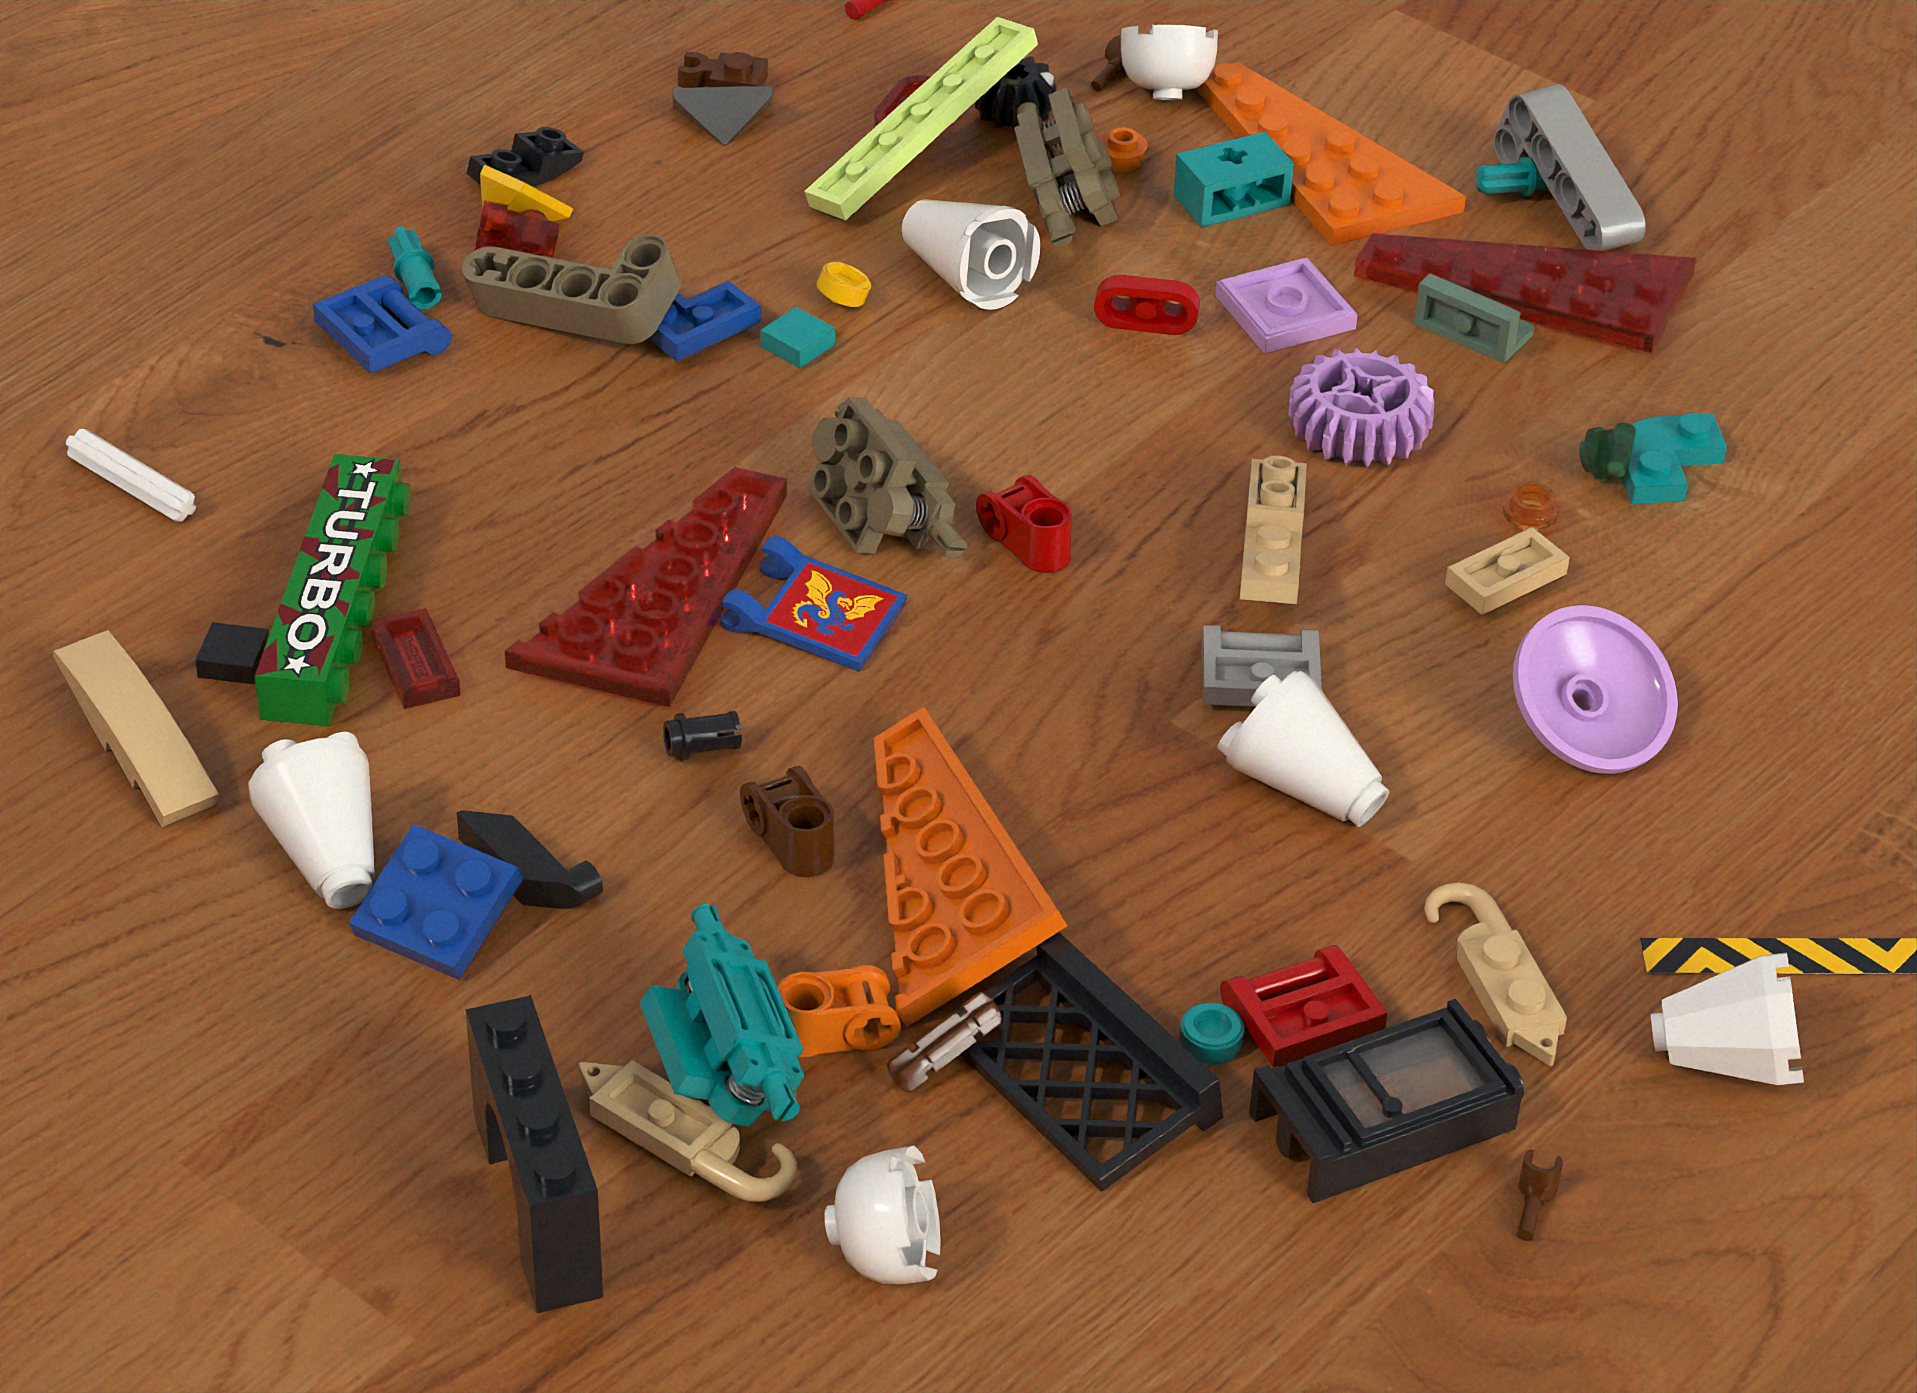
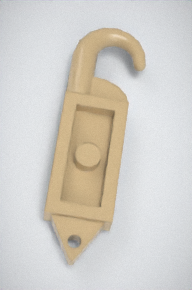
M1449 883L1434 889L1426 898L1424 907L1427 920L1430 923H1436L1439 920L1438 909L1442 904L1448 902H1459L1467 905L1472 909L1479 923L1462 931L1458 937L1456 946L1457 961L1505 1047L1517 1045L1545 1064L1553 1066L1558 1035L1564 1034L1567 1016L1517 929H1511L1496 901L1485 890L1473 884Z

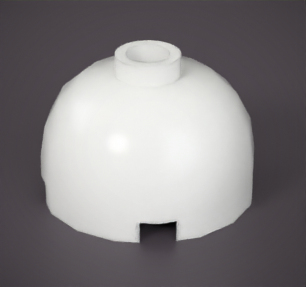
M1152 25L1150 34H1138V26L1122 28V65L1128 78L1138 87L1153 90L1154 100H1182V91L1198 88L1208 79L1215 66L1218 30L1214 29L1206 32V27Z
M915 1146L887 1149L858 1160L847 1168L836 1189L835 1205H828L825 1209V1228L830 1244L832 1246L841 1245L842 1252L850 1265L865 1278L881 1284H908L929 1281L935 1278L937 1273L936 1269L925 1266L926 1250L940 1255V1222L936 1195L932 1180H918L913 1164L926 1162L922 1153Z

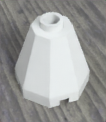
M1787 953L1761 955L1662 999L1663 1012L1651 1014L1655 1052L1668 1051L1669 1062L1673 1065L1774 1085L1803 1083L1802 1066L1789 1068L1788 1060L1801 1059L1790 976L1777 978L1776 968L1789 967Z

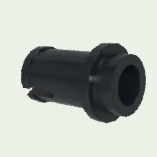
M735 711L687 719L683 713L675 714L673 720L665 721L663 725V738L668 756H679L680 760L683 761L689 760L691 753L729 748L739 749L742 743V735H735L734 731H732L741 729L739 717Z

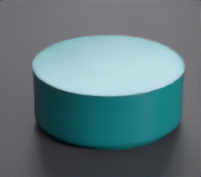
M1202 1003L1191 1007L1184 1013L1181 1019L1179 1043L1201 1063L1209 1065L1223 1064L1233 1060L1240 1053L1243 1046L1244 1022L1235 1010L1219 1003Z

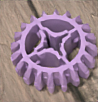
M1356 347L1352 353L1348 354L1334 349L1331 358L1316 355L1313 364L1302 365L1300 374L1294 378V384L1290 388L1288 415L1290 416V425L1295 428V437L1306 441L1307 450H1323L1325 460L1338 457L1344 460L1345 466L1351 461L1362 462L1367 468L1372 461H1379L1389 466L1393 457L1408 459L1410 451L1421 449L1423 441L1429 435V429H1432L1435 400L1433 398V389L1427 386V376L1417 374L1415 364H1399L1398 355L1386 358L1379 356L1377 349L1371 354L1361 353Z

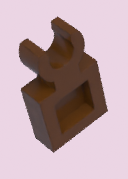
M686 52L684 55V66H679L678 86L683 88L764 86L768 76V59L752 57L742 52L731 54L721 52L718 59L714 60L701 53Z

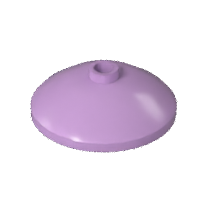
M1587 605L1560 608L1543 617L1531 627L1522 639L1516 652L1513 666V685L1516 700L1522 716L1531 731L1557 757L1575 767L1590 772L1604 774L1622 773L1641 766L1654 757L1667 743L1675 726L1678 708L1673 674L1668 662L1655 642L1632 621L1601 607ZM1573 698L1581 704L1582 709L1576 705Z

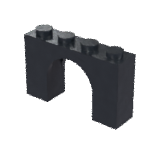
M530 995L466 1009L474 1118L489 1164L507 1160L509 1163L517 1208L520 1260L536 1312L541 1313L603 1298L598 1189L532 997Z

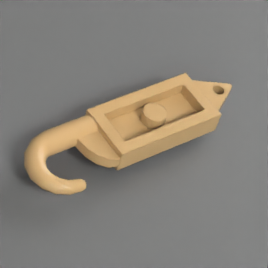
M631 1060L625 1066L580 1062L578 1064L579 1077L589 1096L590 1116L690 1177L696 1173L733 1197L748 1202H765L778 1198L789 1190L797 1177L798 1164L793 1153L784 1145L776 1143L772 1147L773 1154L779 1159L781 1168L776 1175L768 1178H756L748 1175L732 1165L740 1150V1138L737 1128L733 1124L721 1119L713 1111L712 1107L699 1099H691L683 1095L674 1094L670 1082L637 1062Z

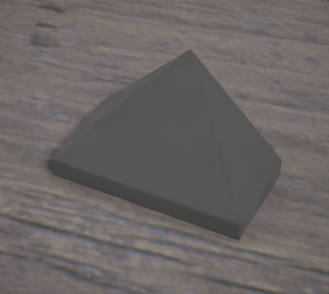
M772 86L673 88V108L725 146L771 105Z

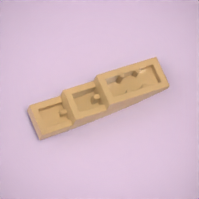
M109 630L54 650L53 657L105 752L112 749L132 788L140 787L161 827L217 805L219 793L188 740L138 666Z

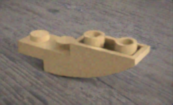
M1270 456L1264 460L1252 459L1240 599L1297 604L1307 463H1296L1291 458L1284 456Z

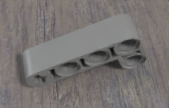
M1555 84L1513 95L1508 101L1494 136V147L1499 162L1501 164L1517 163L1521 157H1530L1543 181L1588 252L1596 254L1640 242L1644 238L1646 231L1645 218L1641 207L1566 87L1561 84Z

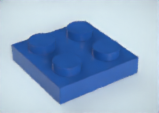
M413 824L351 918L349 925L357 937L460 980L523 878L517 866Z

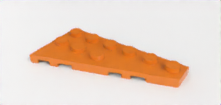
M1240 62L1216 65L1213 67L1208 79L1198 88H1194L1237 138L1266 132L1293 161L1291 200L1331 246L1464 213L1466 199L1464 194Z
M924 706L874 737L877 786L883 795L884 814L880 815L881 832L885 836L887 843V853L883 854L888 920L894 930L896 951L891 953L892 968L898 978L899 994L895 995L896 1012L906 1028L1068 926Z

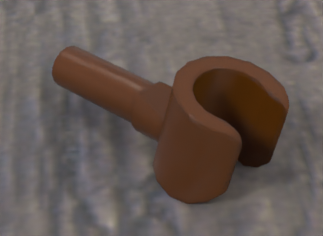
M1121 35L1110 40L1105 49V58L1109 61L1108 65L1091 82V87L1096 91H1100L1121 70L1125 72L1121 57Z
M1528 1150L1524 1155L1518 1183L1519 1190L1525 1195V1204L1517 1231V1236L1522 1240L1529 1241L1533 1239L1541 1206H1543L1544 1201L1554 1198L1558 1192L1563 1167V1160L1560 1156L1556 1157L1553 1168L1542 1169L1532 1164L1534 1150Z

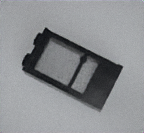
M1457 999L1447 1001V1008L1312 1054L1301 1060L1287 1063L1284 1066L1271 1069L1269 1065L1254 1069L1249 1114L1255 1122L1279 1114L1276 1143L1284 1157L1287 1158L1298 1154L1301 1146L1311 1159L1307 1196L1314 1204L1515 1130L1521 1099L1524 1096V1085L1515 1066L1511 1063H1506L1489 1042L1487 1032L1482 1024L1477 1020H1472Z

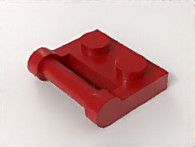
M1337 945L1315 951L1314 958L1247 980L1244 976L1239 975L1224 980L1220 984L1223 1005L1232 1008L1241 1016L1244 1027L1273 1068L1386 1028L1387 1011Z

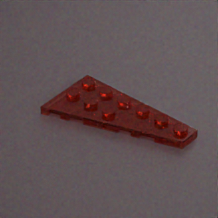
M1372 233L1356 257L1354 276L1418 292L1419 283L1427 275L1433 274L1520 311V319L1652 353L1694 275L1696 258Z
M738 467L731 469L692 500L693 509L679 521L667 520L655 530L656 539L644 549L635 546L578 592L579 601L564 613L559 615L552 612L539 623L540 632L528 642L523 643L517 640L505 650L506 668L670 707L724 610L722 606L723 598L730 590L736 589L787 497V478Z

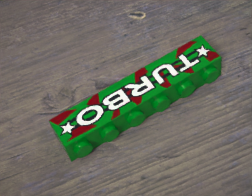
M334 454L255 673L260 720L330 726L337 703L344 704L346 702L350 684L349 667L350 664L357 665L360 661L362 652L361 631L363 626H371L375 611L374 592L375 589L384 588L387 576V553L395 552L399 540L398 519L399 516L406 517L410 509L411 487L409 483H402L400 460Z

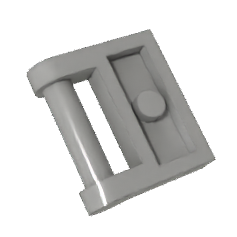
M1203 625L1201 640L1203 704L1256 707L1251 702V699L1266 679L1276 675L1283 681L1293 671H1302L1308 674L1322 690L1319 630L1301 629L1300 635L1227 632L1221 631L1220 625Z

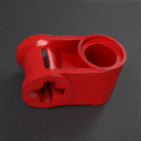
M1030 474L1023 475L1015 481L1014 486L998 493L987 491L977 497L976 512L984 531L992 539L999 541L1017 556L1026 567L1033 571L1046 573L1059 571L1069 564L1071 560V508L1045 489L1035 477Z

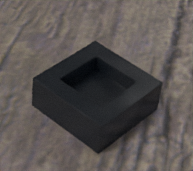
M212 622L195 660L198 678L255 684V673L269 637V629Z

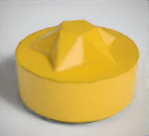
M841 262L825 264L816 282L820 292L833 303L849 307L862 306L871 289V283L864 273L853 266Z

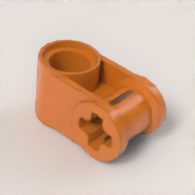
M861 965L850 969L797 972L786 976L777 987L804 1049L799 1057H811L818 1054L852 1050L873 1051L891 1044L899 1036L901 1030L898 1013L892 1007H889L887 1000L890 991L887 974L878 967ZM864 983L868 984L869 990H867L866 995L863 988ZM867 1023H869L871 1030L869 1033L864 1029Z

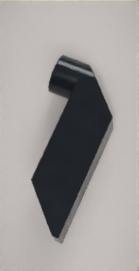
M465 810L457 812L458 836L464 845L518 867L523 880L513 895L522 905L569 909L603 892L600 875L589 861L585 860L566 870L513 815Z

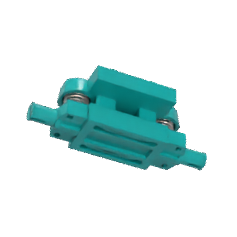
M709 903L701 904L691 914V919L697 931L692 933L682 949L689 965L686 972L680 975L674 989L651 985L640 1001L641 1009L674 1094L683 1095L691 1099L708 1100L713 1111L721 1119L731 1124L749 1127L765 1111H771L773 1118L777 1121L780 1117L781 1121L790 1120L800 1110V1105L795 1099L797 1097L795 1090L805 1077L798 1061L799 1056L804 1050L766 960L756 959L747 941L730 935L729 931L724 929L715 905L712 904L709 907Z

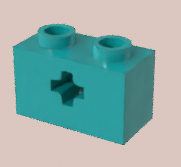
M1266 132L1177 153L1173 196L1201 228L1290 205L1294 163Z

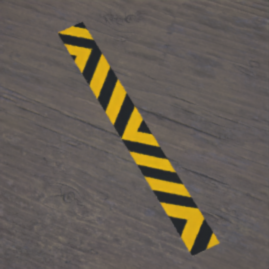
M1640 938L1647 973H1723L1761 955L1787 953L1789 967L1776 968V973L1917 974V938Z

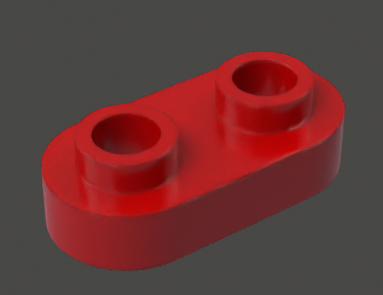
M1113 275L1104 279L1097 288L1094 301V312L1097 318L1110 328L1167 335H1180L1190 331L1197 322L1200 309L1199 295L1187 283L1177 280L1129 275ZM1118 296H1128L1129 298H1120ZM1169 301H1175V302H1178L1179 304H1173V303H1171V302H1169Z

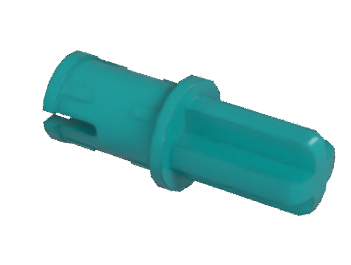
M1521 157L1517 163L1482 165L1475 172L1476 189L1485 194L1519 192L1523 197H1529L1534 192L1549 190L1530 157Z
M399 226L394 229L395 235L388 238V245L395 260L393 264L394 274L398 281L405 285L410 301L418 309H429L435 306L442 297V291L433 273L435 269L434 259L429 252L423 249L415 230L406 231L404 226Z

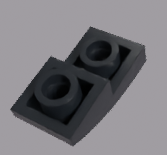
M541 127L536 132L515 134L511 151L498 149L494 150L492 154L470 156L467 175L481 185L480 173L483 166L486 165L532 187H536L557 178L582 161L584 152L566 139V135L562 131L550 127Z

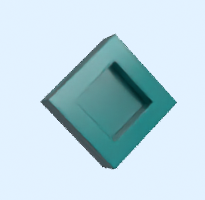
M794 307L760 330L761 347L798 368L803 367L835 345V327L798 307Z

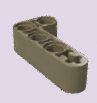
M644 234L630 240L622 249L611 269L499 247L477 249L467 256L462 265V274L482 314L624 344L643 342L654 334L681 286L680 276L668 245L661 236L655 234Z

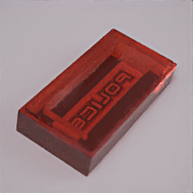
M426 608L370 621L372 638L404 709L461 696L459 678Z

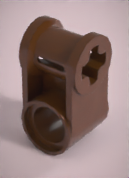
M801 766L788 768L786 776L764 784L757 785L755 782H748L740 787L741 805L748 824L757 835L761 836L786 871L800 877H812L821 875L831 868L835 858L834 811L831 804L819 793L809 775Z

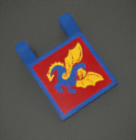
M776 535L769 537L762 545V553L768 555L760 563V571L767 577L773 579L788 578L766 609L747 592L739 589L730 590L722 600V606L729 609L721 616V626L734 633L755 631L860 671L906 604L907 594L804 556L785 538Z

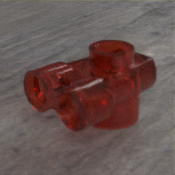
M484 200L475 250L483 247H499L553 258L558 239L559 222L548 220L542 212L537 210L517 212L507 209L508 204Z

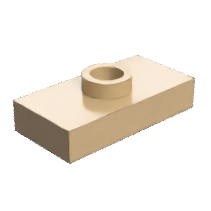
M1531 527L1448 566L1445 585L1483 615L1566 575L1570 557Z

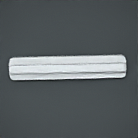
M79 429L74 436L69 435L66 445L69 446L67 454L71 459L172 520L182 522L187 515H193L196 506L193 504L195 496L192 492L89 430Z

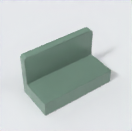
M1433 274L1427 275L1419 283L1414 325L1502 363H1505L1534 333V325L1521 320L1520 311Z

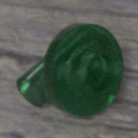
M1619 423L1614 429L1604 430L1602 427L1588 429L1585 441H1582L1579 447L1580 460L1584 470L1592 473L1594 478L1600 482L1610 480L1613 476H1625L1629 470L1636 435L1635 427L1629 423Z

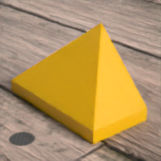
M483 166L480 173L484 234L570 218L573 208L516 178L489 166Z

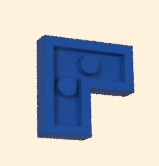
M729 280L689 299L684 298L678 293L659 327L648 339L675 361H678L760 323L761 305Z

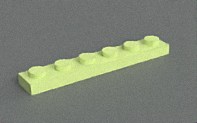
M996 17L804 191L809 207L846 221L1038 45L1034 28Z

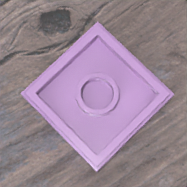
M1307 257L1216 281L1215 296L1264 354L1356 329L1358 314Z

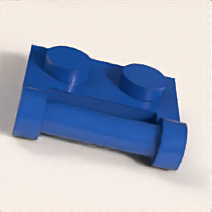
M381 276L313 304L314 321L369 373L390 367L394 363L423 351L432 355L439 354L451 342L452 335L450 330L439 320H430L404 296L403 287L391 276ZM387 310H390V311H391L398 319H400L409 329L403 328V327H402L391 315H389L386 311H387Z

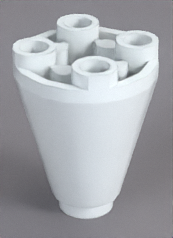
M1293 671L1283 681L1276 675L1266 679L1251 699L1256 708L1244 723L1241 721L1235 723L1219 741L1218 749L1226 755V762L1234 769L1343 822L1350 820L1357 827L1364 825L1381 808L1390 792L1381 784L1382 776L1315 680L1302 671Z
M339 732L327 738H318L301 743H296L293 740H280L270 744L262 752L264 763L256 769L248 782L252 806L313 890L321 898L325 899L329 907L343 909L360 904L372 888V881L375 877L369 762L365 752L359 747L355 735L349 732Z

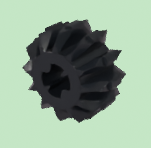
M1029 56L1022 59L975 102V109L979 110L980 119L994 121L995 128L1006 125L1014 129V127L1019 126L1017 118L1019 106L1023 103L1031 102L1037 106L1036 109L1039 111L1038 114L1042 122L1048 120L1052 110L1049 94L1056 92L1054 75L1049 73V66L1047 64L1035 63L1034 57Z

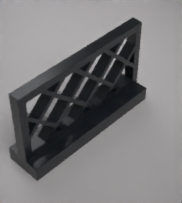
M1060 932L1037 945V955L983 992L999 1008L1002 1017L1000 1041H976L960 1055L1101 1192L1194 1124L1204 1132L1223 1118L1219 1079ZM1036 981L1051 993L1049 1007L1015 1006L1016 995ZM960 1008L959 1010H957V1014H961L963 1012V1009ZM1012 1022L1047 1023L1045 1042H1010ZM1057 1024L1085 1025L1091 1031L1090 1045L1055 1043ZM991 1058H997V1062L995 1063ZM1007 1059L1042 1060L1040 1080L1012 1079L1005 1073ZM1052 1060L1087 1061L1085 1082L1050 1080ZM1097 1062L1125 1063L1132 1069L1131 1083L1095 1082ZM1141 1079L1145 1081L1147 1084H1141ZM1031 1097H1037V1102L1034 1101ZM1047 1097L1083 1099L1081 1118H1052L1046 1112ZM1093 1099L1129 1100L1127 1120H1090ZM1138 1101H1166L1176 1111L1162 1122L1136 1121ZM1072 1136H1078V1142ZM1088 1137L1124 1138L1123 1150L1101 1165L1087 1152Z

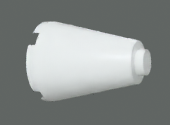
M924 199L913 204L903 219L902 236L905 243L967 302L982 309H998L1014 301L1019 295L1013 292L1023 280L1030 282L1036 271L1040 256V238L1036 227L1028 222L1025 217L1027 215L1013 207Z

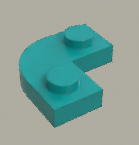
M1713 413L1658 416L1646 418L1632 424L1624 431L1620 439L1617 456L1618 470L1631 503L1685 501L1688 482L1681 466L1724 464L1727 445Z

